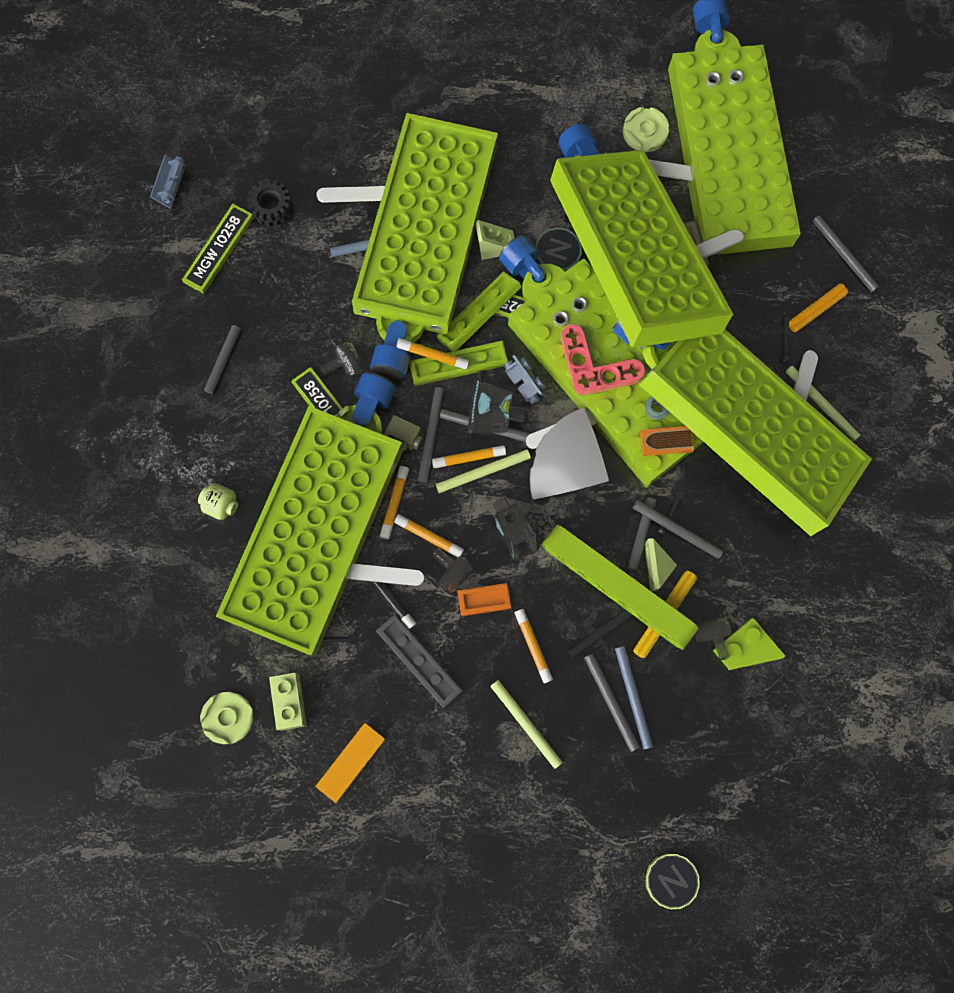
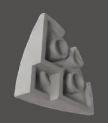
M585 408L575 410L558 420L550 432L545 434L539 442L535 451L536 456L533 467L530 469L532 499L566 493L609 481L601 451Z

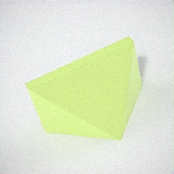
M480 220L475 222L482 260L499 257L502 249L514 239L512 230Z
M648 539L644 546L650 591L656 592L677 565L654 539Z

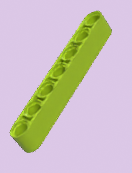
M556 525L541 544L548 553L679 649L684 650L699 628L690 619L565 528Z

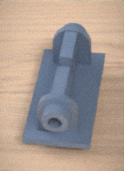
M164 155L150 197L171 209L186 165L184 164L185 160L181 157L171 159Z
M513 355L512 357L515 359V362L513 363L512 360L504 365L506 368L505 372L515 385L523 380L524 383L517 389L526 402H530L533 405L539 401L538 395L547 397L548 394L544 390L546 385L539 376L535 378L530 371L533 368L530 362L525 357L521 358Z

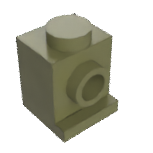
M395 415L384 433L385 436L402 442L403 451H406V449L411 451L414 449L418 450L423 440L421 427Z

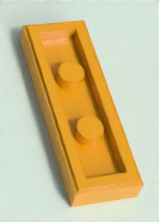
M364 723L315 787L337 803L385 741V738Z

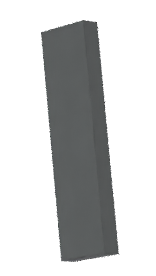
M395 614L376 630L380 637L443 708L463 691Z

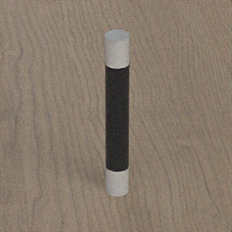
M369 581L409 630L417 624L383 582Z

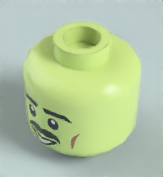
M214 483L204 487L199 495L198 503L201 504L202 512L219 520L225 519L228 515L232 516L238 507L235 492L220 484Z

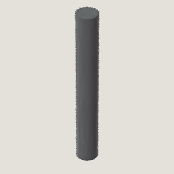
M232 325L204 388L205 392L214 393L241 328Z
M647 498L645 504L654 509L657 500ZM643 514L627 567L634 571L638 569L651 519Z

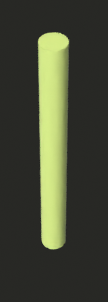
M792 365L785 372L796 383L799 371ZM811 385L808 396L854 442L860 434Z
M524 450L437 483V490L441 493L530 459V454L528 450Z
M497 680L491 685V688L554 769H556L563 762L501 682Z

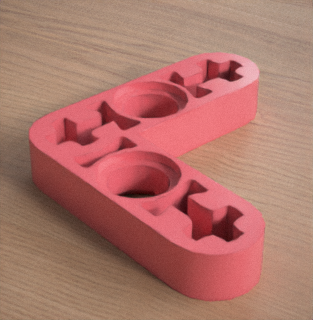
M570 324L563 329L561 343L573 388L578 394H594L634 385L641 381L645 368L640 361L632 359L593 368L582 328L578 325ZM569 332H572L574 336H577L575 341L576 348L572 349V339L567 338ZM575 354L583 355L585 363L583 365H575L572 362V356ZM630 367H633L634 371H639L636 377L629 373L624 374L623 380H620L621 374L627 373ZM604 372H612L616 380L612 383H606L602 379V374ZM595 374H597V382H590L588 388H585L583 384H579L582 378H585L586 381H592L595 378Z

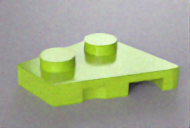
M754 618L748 620L713 650L729 670L779 660L785 657L783 652Z

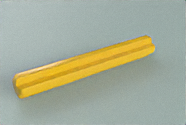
M690 571L684 572L665 602L677 610L697 580V576ZM648 627L633 652L639 657L645 658L660 634Z

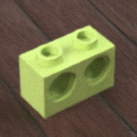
M290 673L269 677L276 730L282 731L307 726L300 675Z

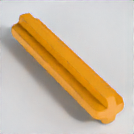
M838 284L789 321L791 331H799L848 294V289L844 284Z

